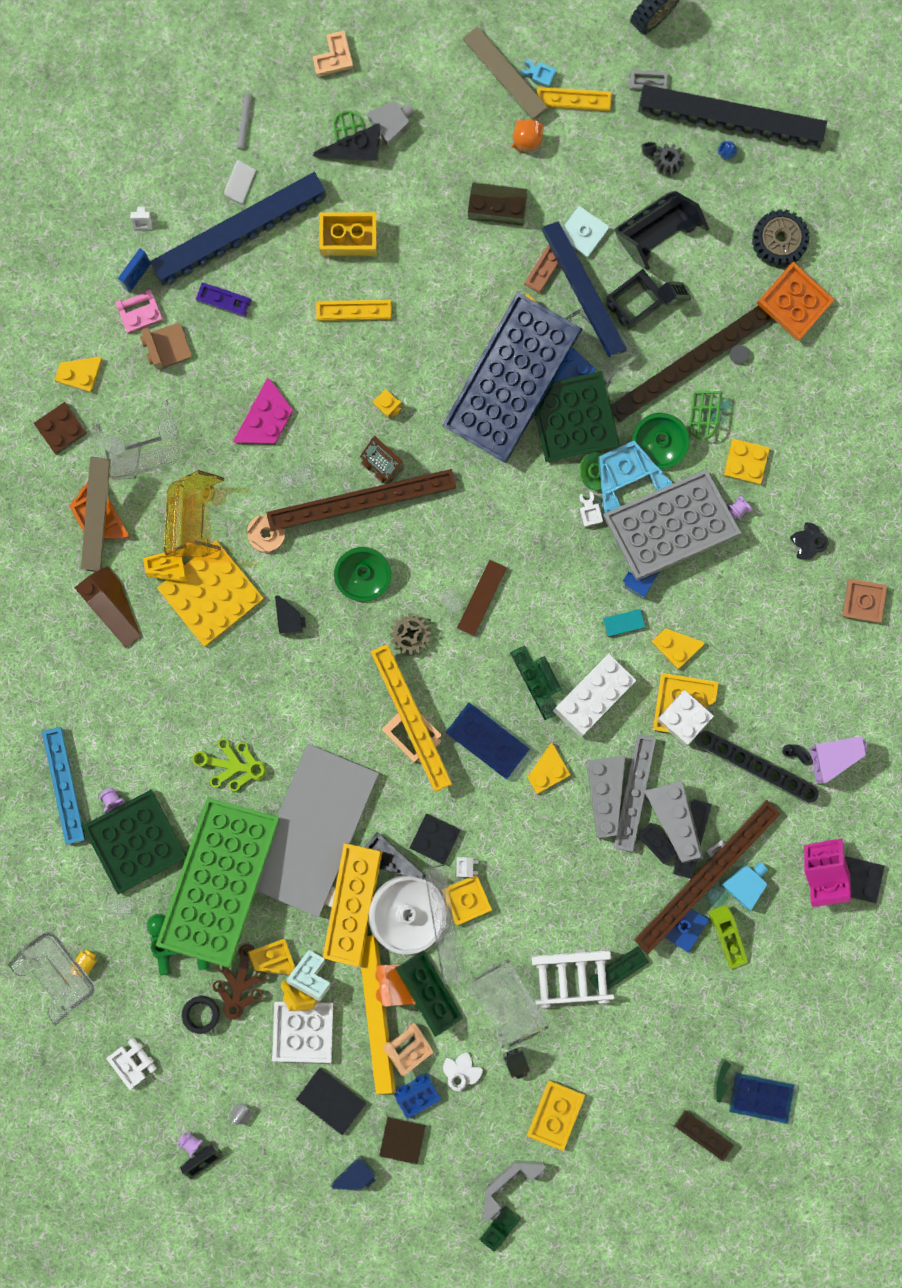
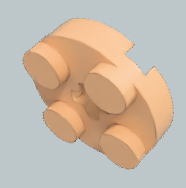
M267 514L255 517L247 528L248 540L252 547L257 551L266 553L279 549L285 540V529L270 531L271 536L263 538L262 530L267 531L270 529Z

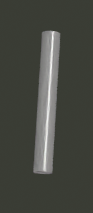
M244 94L237 149L244 150L252 98L250 94Z

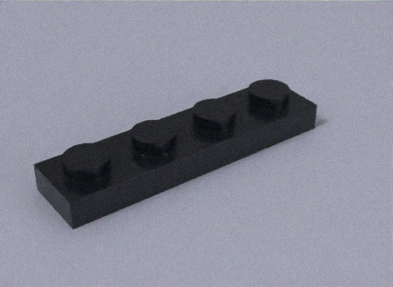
M692 799L690 807L701 847L712 804ZM677 854L672 874L691 879L696 861L683 863Z

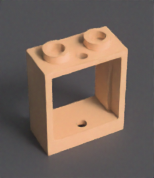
M398 713L382 728V731L414 763L417 760L421 762L417 753L413 755L391 733L402 722ZM421 715L425 726L434 734L431 739L435 747H437L441 743L439 738L442 735Z

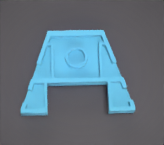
M634 440L598 456L604 513L621 507L614 490L649 475L656 491L673 484Z

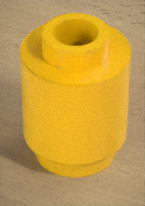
M88 949L86 951L81 950L71 965L70 973L83 980L85 976L89 975L98 961L95 958L96 954Z

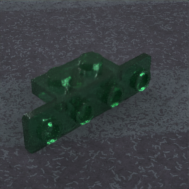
M526 646L511 651L510 654L543 719L548 720L556 716L553 712L556 705L551 696L560 692L562 688L546 657H540L533 662Z

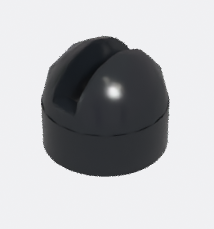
M646 142L641 145L642 153L645 157H653L657 151L655 142Z

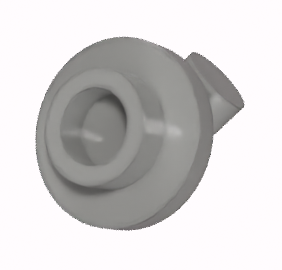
M245 1104L236 1105L231 1112L232 1122L236 1125L248 1122L251 1117L250 1108Z

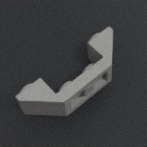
M514 1160L485 1187L484 1219L486 1222L490 1218L494 1220L501 1213V1204L493 1194H499L505 1188L504 1184L508 1180L513 1181L520 1174L518 1172L520 1169L530 1181L534 1178L538 1180L545 1173L544 1169L546 1167L543 1162Z

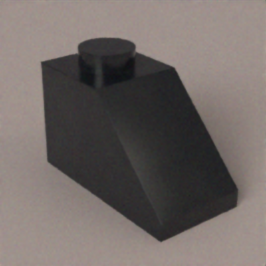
M279 595L275 596L279 634L282 636L304 633L303 628H306L305 616L302 617L297 609Z
M521 1046L503 1053V1058L512 1078L520 1079L527 1076V1072L530 1069Z

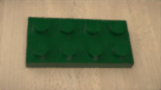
M424 950L395 968L434 1037L442 1034L463 1019Z

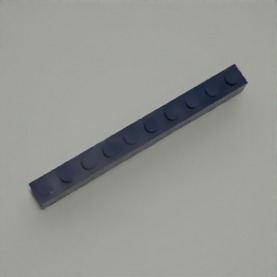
M314 171L151 260L150 263L162 285H171L176 282V278L191 274L193 269L198 266H206L209 264V260L224 256L226 251L231 248H239L243 244L242 242L257 238L262 231L272 230L276 226L275 224L281 221H288L292 218L293 214L297 212L303 213L308 209V206L314 203H321L327 196L326 190Z

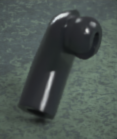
M787 744L783 747L782 753L784 756L798 757L802 764L811 759L800 745Z

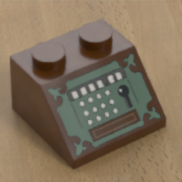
M376 436L371 439L360 455L362 466L368 471L372 469L376 473L375 477L382 484L384 482L387 484L391 483L404 469L403 461Z

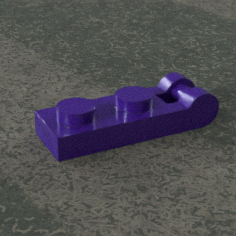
M204 282L201 283L196 297L197 302L246 318L248 313L246 311L247 307L252 302V299ZM236 301L241 303L240 308L235 307Z

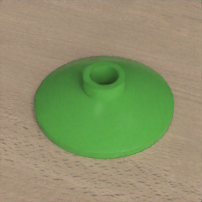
M599 452L588 453L580 463V478L583 484L591 490L601 489L598 456L602 454Z

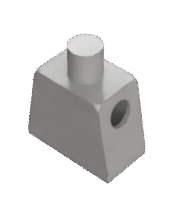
M393 101L370 111L367 115L368 121L372 126L376 123L381 124L380 137L389 148L410 128V122L407 118L415 112L410 104L400 109L397 103Z

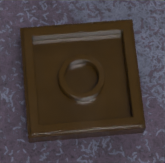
M387 1116L379 1157L417 1165L426 1124Z

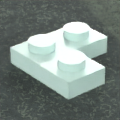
M308 950L287 978V983L320 1001L331 987L330 982L317 976V973L325 964V959Z

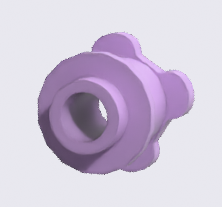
M739 496L733 505H728V510L734 520L740 521L745 513L752 511V507L742 496Z
M108 788L102 792L100 800L106 806L104 809L105 813L121 806L125 802L123 798L119 799L117 789Z
M185 1132L178 1143H180L179 1148H183L192 1157L203 1141L195 1138L192 1132H189V1134Z

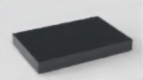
M319 1067L296 1098L299 1103L341 1135L345 1133L366 1105L365 1101L321 1067Z

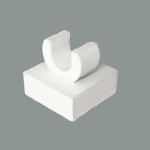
M137 207V212H131L130 219L133 230H152L150 212H145V207Z
M457 857L456 877H473V875L478 874V871H473V864H479V861L469 857Z

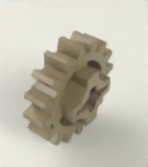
M409 613L408 618L401 615L402 620L396 619L397 625H391V629L394 632L390 633V636L395 637L391 643H397L398 645L395 649L399 650L402 648V654L409 651V654L412 655L415 650L419 654V648L426 649L424 643H430L427 636H431V632L426 631L430 626L424 625L426 620L422 619L420 621L418 614L415 618H412L411 613ZM409 622H415L420 626H411ZM403 625L404 630L402 634L398 635V630ZM408 630L416 632L413 639L405 636L408 634ZM424 633L422 641L418 644V636ZM406 641L411 643L412 647H407L402 643Z

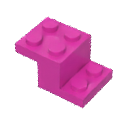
M843 839L804 845V872L810 886L812 908L850 902L851 879L845 859Z

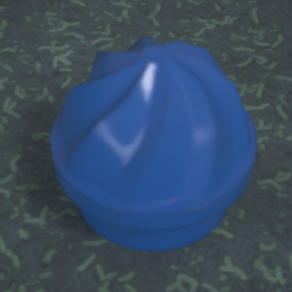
M724 140L719 146L718 154L723 159L734 158L737 154V147L732 141Z

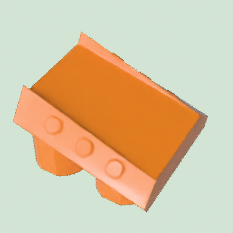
M401 964L376 965L375 978L380 986L376 991V999L382 1002L383 1006L416 1004L395 969Z

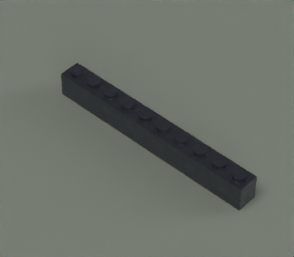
M643 84L638 112L647 117L654 115L659 116L662 120L674 119L682 124L694 123L702 128L709 126L714 127L717 131L729 130L737 135L749 134L753 138H769L772 142L784 141L792 146L804 145L812 150L821 148L827 126L826 120Z

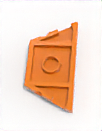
M88 482L81 488L77 498L69 505L83 532ZM107 497L104 539L129 538L130 535L109 497Z

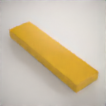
M537 87V96L547 108L610 112L611 92Z
M316 301V320H392V301Z

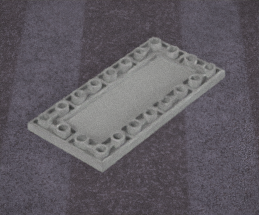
M307 744L277 815L280 818V822L257 892L319 917L339 871L344 843L350 844L379 773Z

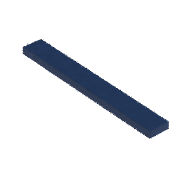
M558 221L543 226L541 231L608 357L624 353L627 348L561 224Z

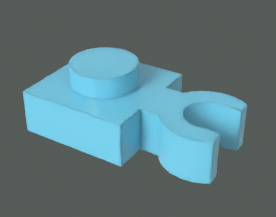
M526 60L525 65L530 67V69H522L521 74L526 77L533 76L532 82L549 88L556 69L540 62L536 67L532 61Z

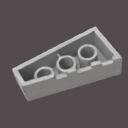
M681 781L645 790L644 792L680 860L683 863H689L704 859L685 784Z

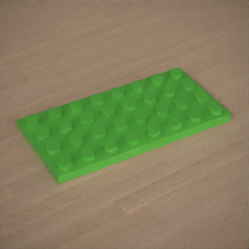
M207 797L156 943L157 947L231 968L280 822L279 817Z

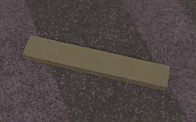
M478 27L463 37V41L532 120L537 119L548 110L543 101Z
M90 457L81 569L101 570L111 459Z

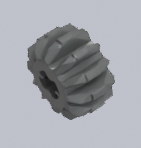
M667 143L664 144V148L659 146L658 152H655L653 156L655 158L653 165L657 166L656 171L663 170V176L667 172H669L670 176H673L674 171L679 173L680 167H683L685 163L683 161L685 155L680 154L681 147L675 149V144L669 147ZM666 157H669V160L672 159V162H668V159L666 160Z

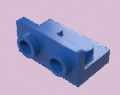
M428 1073L416 1077L406 1085L400 1086L394 1093L395 1099L407 1119L441 1100Z

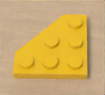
M661 673L652 730L670 733L657 719L684 690L704 708L710 706L716 701L719 682Z

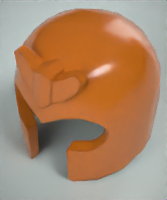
M517 119L511 148L518 150L521 154L524 151L531 152L538 149L543 140V124L536 120Z

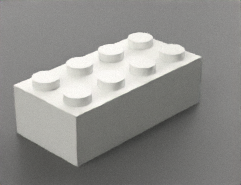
M608 654L566 696L553 712L581 738L632 686L636 679Z

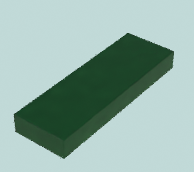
M636 946L605 967L607 990L649 963L639 946ZM597 972L590 977V980L599 992Z

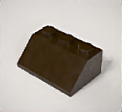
M472 182L468 219L523 226L528 189Z

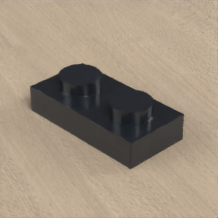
M652 822L637 835L662 864H665L676 853L674 846Z
M211 1144L202 1149L195 1157L188 1159L180 1169L186 1177L192 1180L220 1160L223 1155L218 1148Z

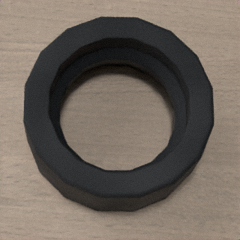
M201 995L186 1002L182 1009L181 1017L183 1024L189 1031L203 1034L209 1032L217 1025L220 1010L215 1000ZM204 1003L212 1010V1019L207 1025L196 1026L190 1020V1010L195 1004Z

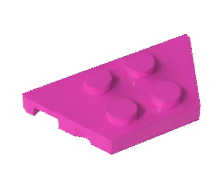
M269 378L266 379L233 440L234 443L276 444L293 410Z

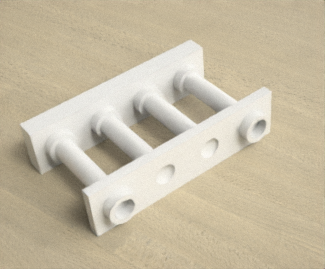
M610 951L532 956V965H536V968L539 969L541 999H535V1005L539 1004L540 1008L551 1007L552 1003L598 1000V1003H610V999H614L613 993L607 994L605 973L606 960L611 959ZM595 960L598 972L599 994L588 995L585 965H587V961ZM567 962H575V965L578 967L580 996L568 997ZM556 963L559 974L560 997L549 998L546 968L548 964Z

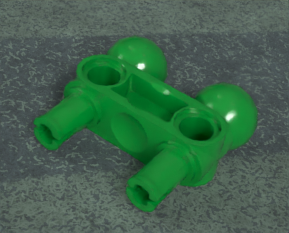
M154 914L148 919L146 927L151 935L150 948L153 957L158 959L160 976L171 974L169 956L180 953L166 949L161 950L156 946L166 915ZM197 959L198 970L210 968L209 962Z

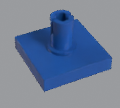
M691 909L665 938L689 953L709 919Z

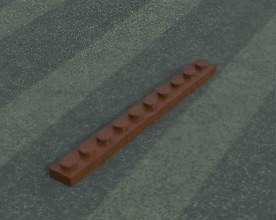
M452 469L268 511L266 514L270 531L273 532L456 489V483Z
M765 800L633 940L649 954L781 813L768 800Z

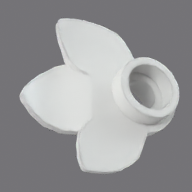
M468 1052L459 1055L455 1061L446 1058L443 1064V1071L448 1077V1084L455 1091L463 1090L467 1084L476 1083L482 1074V1068L472 1067V1060ZM456 1077L461 1078L462 1082L460 1084L454 1083Z

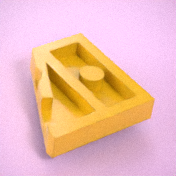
M93 357L62 362L59 365L54 381L92 393L103 359L102 357Z
M180 548L143 558L147 577L187 581Z
M666 628L651 641L677 670L705 644L702 641Z
M553 743L548 746L527 777L536 794L570 776Z
M285 938L247 952L254 971L290 975L295 969Z

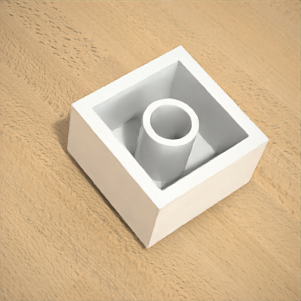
M684 690L659 716L657 721L684 746H687L713 718V715Z

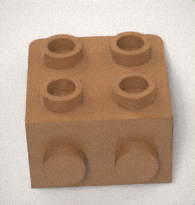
M179 323L153 332L148 327L141 330L143 334L140 337L144 348L147 347L149 353L146 354L150 365L154 364L157 370L191 358V351Z

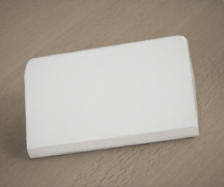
M237 160L224 191L225 198L243 205L256 170Z

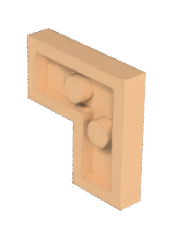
M340 31L326 35L330 52L313 56L317 77L353 68L345 32Z

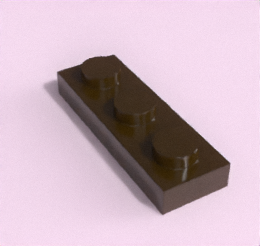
M686 1110L683 1111L674 1124L675 1128L721 1161L725 1160L734 1147L731 1142Z

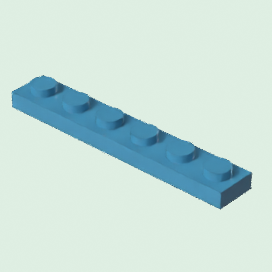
M58 727L42 731L65 845L84 841L86 838L82 827L83 824L63 729Z

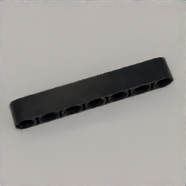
M703 731L696 736L695 743L700 749L802 802L810 803L817 800L819 796L818 789L802 779L709 731ZM702 735L709 737L710 742L708 745H703L700 742ZM719 744L726 746L727 751L725 754L718 752ZM736 753H741L744 756L742 763L736 762ZM754 762L760 763L761 770L759 772L753 771L752 764ZM771 771L777 772V781L770 779L769 774ZM788 780L795 782L794 790L787 788ZM807 788L813 792L811 799H807L804 796V791Z

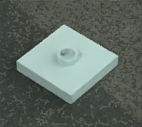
M578 206L564 225L563 230L573 249L588 258L609 230V226Z

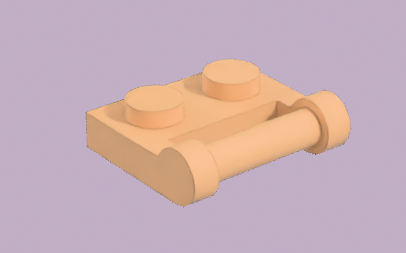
M415 1023L408 1026V1030L394 1041L383 1046L384 1051L389 1055L401 1076H405L434 1053ZM411 1036H414L416 1040L397 1054L395 1049Z

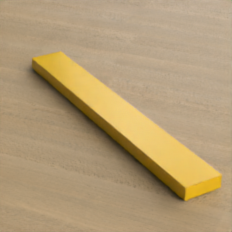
M385 644L370 651L434 792L452 785L389 645Z
M370 935L366 937L361 971L376 1094H391L396 1092L393 1064L391 1058L383 1049L385 1044L390 1043L386 1006H383L382 1002L376 999V991L380 988L379 982L375 978L376 965H381L379 945L375 936Z

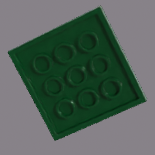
M604 371L552 382L535 412L546 462L620 446Z
M152 789L82 826L117 895L186 859V854Z

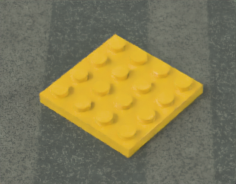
M217 540L184 565L187 581L166 580L157 587L159 592L204 647L264 600Z

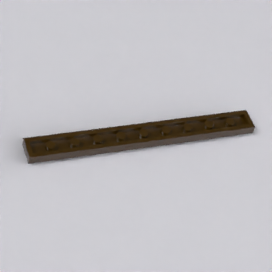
M758 305L611 404L614 416L620 423L773 318Z

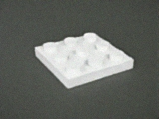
M275 1001L272 1061L331 1063L333 1003L318 1002L313 1010L290 1012L284 1001Z

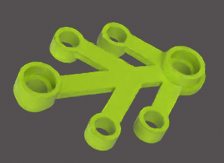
M221 738L218 741V747L224 751L230 761L208 757L202 751L194 753L192 757L194 765L198 767H203L207 764L228 768L218 776H213L210 779V785L216 788L220 787L223 781L238 771L247 773L239 779L229 782L228 786L231 791H238L249 780H260L267 773L266 765L261 761H255L248 750V745L244 742L238 743L236 749L239 753L243 754L248 764L240 763L230 748V743L225 738ZM223 740L227 742V746L225 748H222L220 746V743ZM241 744L246 746L245 751L239 750ZM199 756L204 757L202 763H199L197 760ZM255 767H260L261 772L259 774L254 773ZM215 778L219 779V784L216 786L212 783ZM233 782L238 783L237 789H232L231 784Z

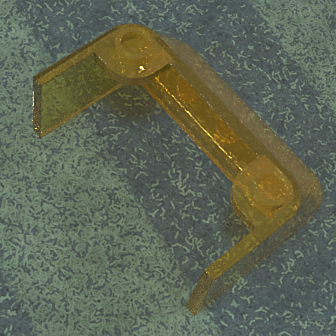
M197 470L169 485L164 534V553L173 557H206L221 550V546L213 545L208 538H203L204 504L213 499L214 485L223 482L224 477Z

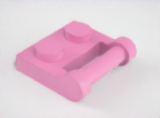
M147 289L145 293L122 302L121 300L115 302L128 334L163 321L151 289ZM145 300H149L150 304L146 306L140 307L127 313L125 312V308L138 304Z

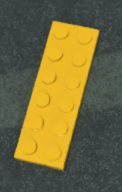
M344 843L323 952L324 959L356 967L361 966L369 926V908L375 894L383 851Z

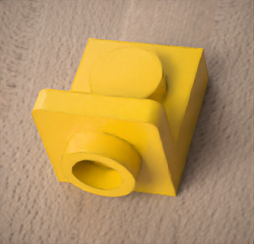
M386 389L373 401V404L388 419L392 416L396 417L402 410L400 408L402 402L397 400Z

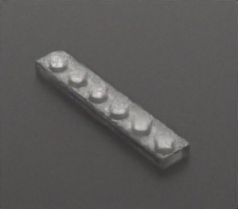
M438 865L424 868L442 981L444 984L462 981L463 974L445 866Z

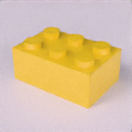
M376 212L319 213L320 255L377 256Z

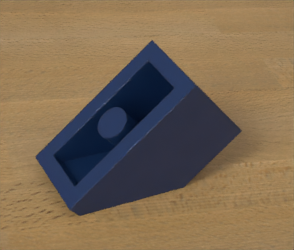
M359 1156L331 1183L332 1189L346 1190L369 1188L375 1182L376 1172Z

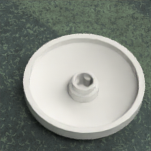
M407 875L395 877L383 884L375 893L369 908V923L373 935L382 946L398 954H415L430 947L440 936L446 919L445 904L437 888L425 879Z

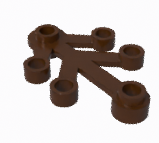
M245 944L239 950L241 962L237 980L229 968L223 971L220 969V965H217L218 971L223 973L234 991L231 999L225 990V983L223 981L217 980L213 984V990L219 993L225 1003L224 1014L231 1020L240 1018L244 1007L254 1001L261 1000L263 997V992L260 989H254L250 996L240 1001L242 992L256 983L267 979V972H263L265 974L264 979H259V971H257L253 977L245 981L249 956L244 955L243 951L245 948L250 951L255 950L251 944ZM216 983L222 984L221 990L216 989ZM255 991L260 993V998L257 999L253 996ZM232 1006L237 1008V1012L234 1014L230 1012Z

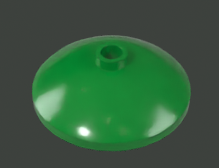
M654 413L646 416L638 423L632 437V441L634 440L659 469L671 468L680 463L686 456L690 444V437L686 426L680 419L668 413ZM664 435L666 439L661 440L659 436Z
M352 548L343 553L335 565L334 580L336 586L343 595L355 601L366 602L379 598L386 592L391 582L392 572L388 560L383 554L373 548ZM364 567L367 570L363 572L360 568Z

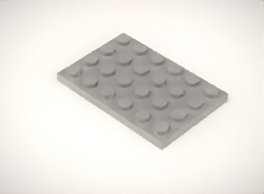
M707 469L603 514L636 581L741 536L736 522Z

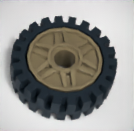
M642 0V3L637 6V9L631 15L630 22L642 35H645L657 27L663 19L665 20L680 0Z
M778 209L776 212L775 210L770 211L769 214H765L759 220L753 232L752 245H754V252H757V257L761 258L763 263L767 262L769 266L775 265L776 268L783 266L784 268L792 262L795 263L804 255L810 239L809 229L806 228V222H802L803 218L796 216L797 213H789L790 210L782 211V209ZM776 236L784 237L785 241H778Z

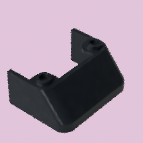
M672 191L615 228V234L633 261L648 271L650 266L647 261L651 257V248L678 230L690 233L697 226L706 231L710 228L698 203L677 191Z

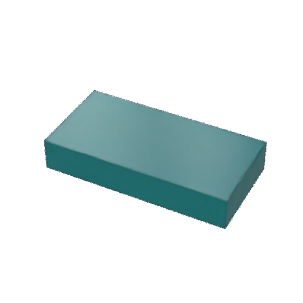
M641 609L603 618L607 637L645 628Z

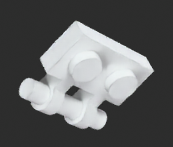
M134 1037L128 1041L132 1049L127 1051L124 1046H121L106 1058L129 1090L146 1078L142 1072L144 1068H147L150 1073L157 1069L153 1064L154 1060L151 1056H147L142 1049V1044L138 1043ZM135 1053L142 1061L139 1066L131 1057Z

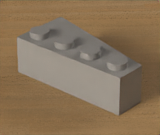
M625 755L585 761L596 838L616 836L618 833Z

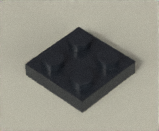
M426 813L410 845V849L444 865L461 830Z
M845 856L850 872L851 898L877 903L885 866Z

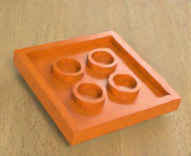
M792 262L756 303L795 340L799 341L831 305L834 299L798 265Z

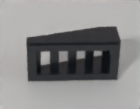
M670 281L658 288L666 305L691 299L683 282Z

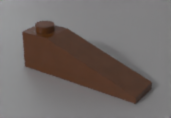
M108 566L89 575L75 587L76 591L126 649L141 637L121 582Z

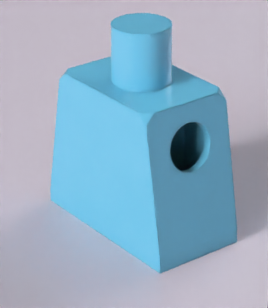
M761 862L753 870L749 866L744 865L720 885L747 910H751L767 886V883L761 877L768 869Z

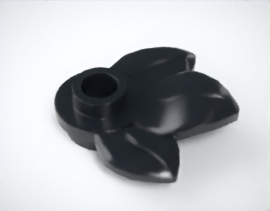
M805 523L804 531H798L790 537L791 541L800 548L796 557L801 560L812 559L817 552L826 550L829 544L828 538L820 533L819 527L814 523ZM817 539L822 540V544L819 546L815 544Z

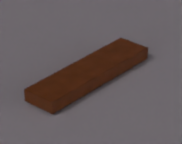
M489 560L457 629L475 636L507 567Z

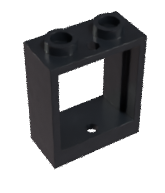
M644 269L610 293L606 299L608 309L611 312L615 311L619 316L618 320L623 327L627 326L629 330L665 303L658 286ZM639 282L654 303L631 320L615 300Z

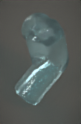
M728 398L721 401L720 415L722 410L731 407ZM712 409L711 422L716 420L717 409Z

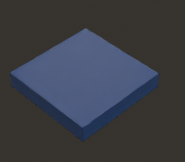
M139 248L118 277L122 287L128 292L133 290L151 265L146 252Z

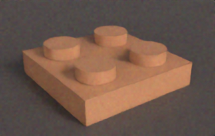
M848 579L842 617L882 623L887 585Z

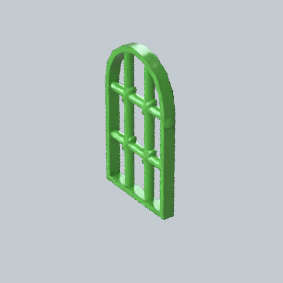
M343 111L335 117L333 133L335 134L336 141H338L336 131L342 130L343 136L347 137L346 129L352 128L353 134L356 133L355 129L358 126H361L362 130H364V124L356 112ZM343 114H349L351 121L349 126H344ZM352 114L359 119L360 123L354 124ZM339 118L341 126L335 128L336 120Z
M695 391L693 393L689 427L691 434L695 438L706 440L711 438L717 431L722 391ZM697 394H702L700 406H695ZM705 394H711L709 406H704L703 404ZM714 394H719L717 406L713 404ZM695 409H699L698 422H693ZM703 409H708L709 411L707 422H702L701 420ZM712 409H717L715 422H711ZM693 425H696V426H697V434H696V435H695V433H694V431H693ZM701 425L707 426L705 437H699ZM710 425H715L713 431L709 434Z

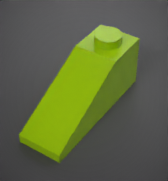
M725 904L708 911L730 970L748 963L734 917L727 905Z

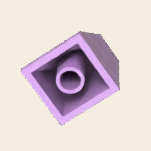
M862 736L809 746L816 784L829 782L866 756L867 743L862 739Z

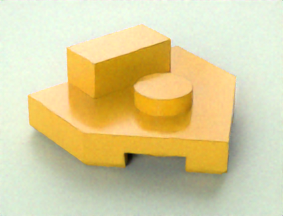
M282 981L283 1001L290 1012L313 1010L319 1002L289 985L287 981Z

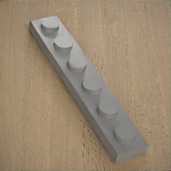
M637 734L618 825V833L614 844L616 849L633 852L656 738Z

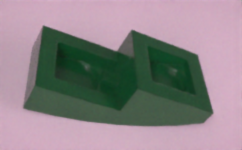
M721 1059L714 1080V1099L718 1103H721L729 1087L727 1083L723 1082V1079L731 1064L724 1059Z
M506 1205L479 1239L493 1252L500 1247L507 1238V1235L520 1221V1217Z

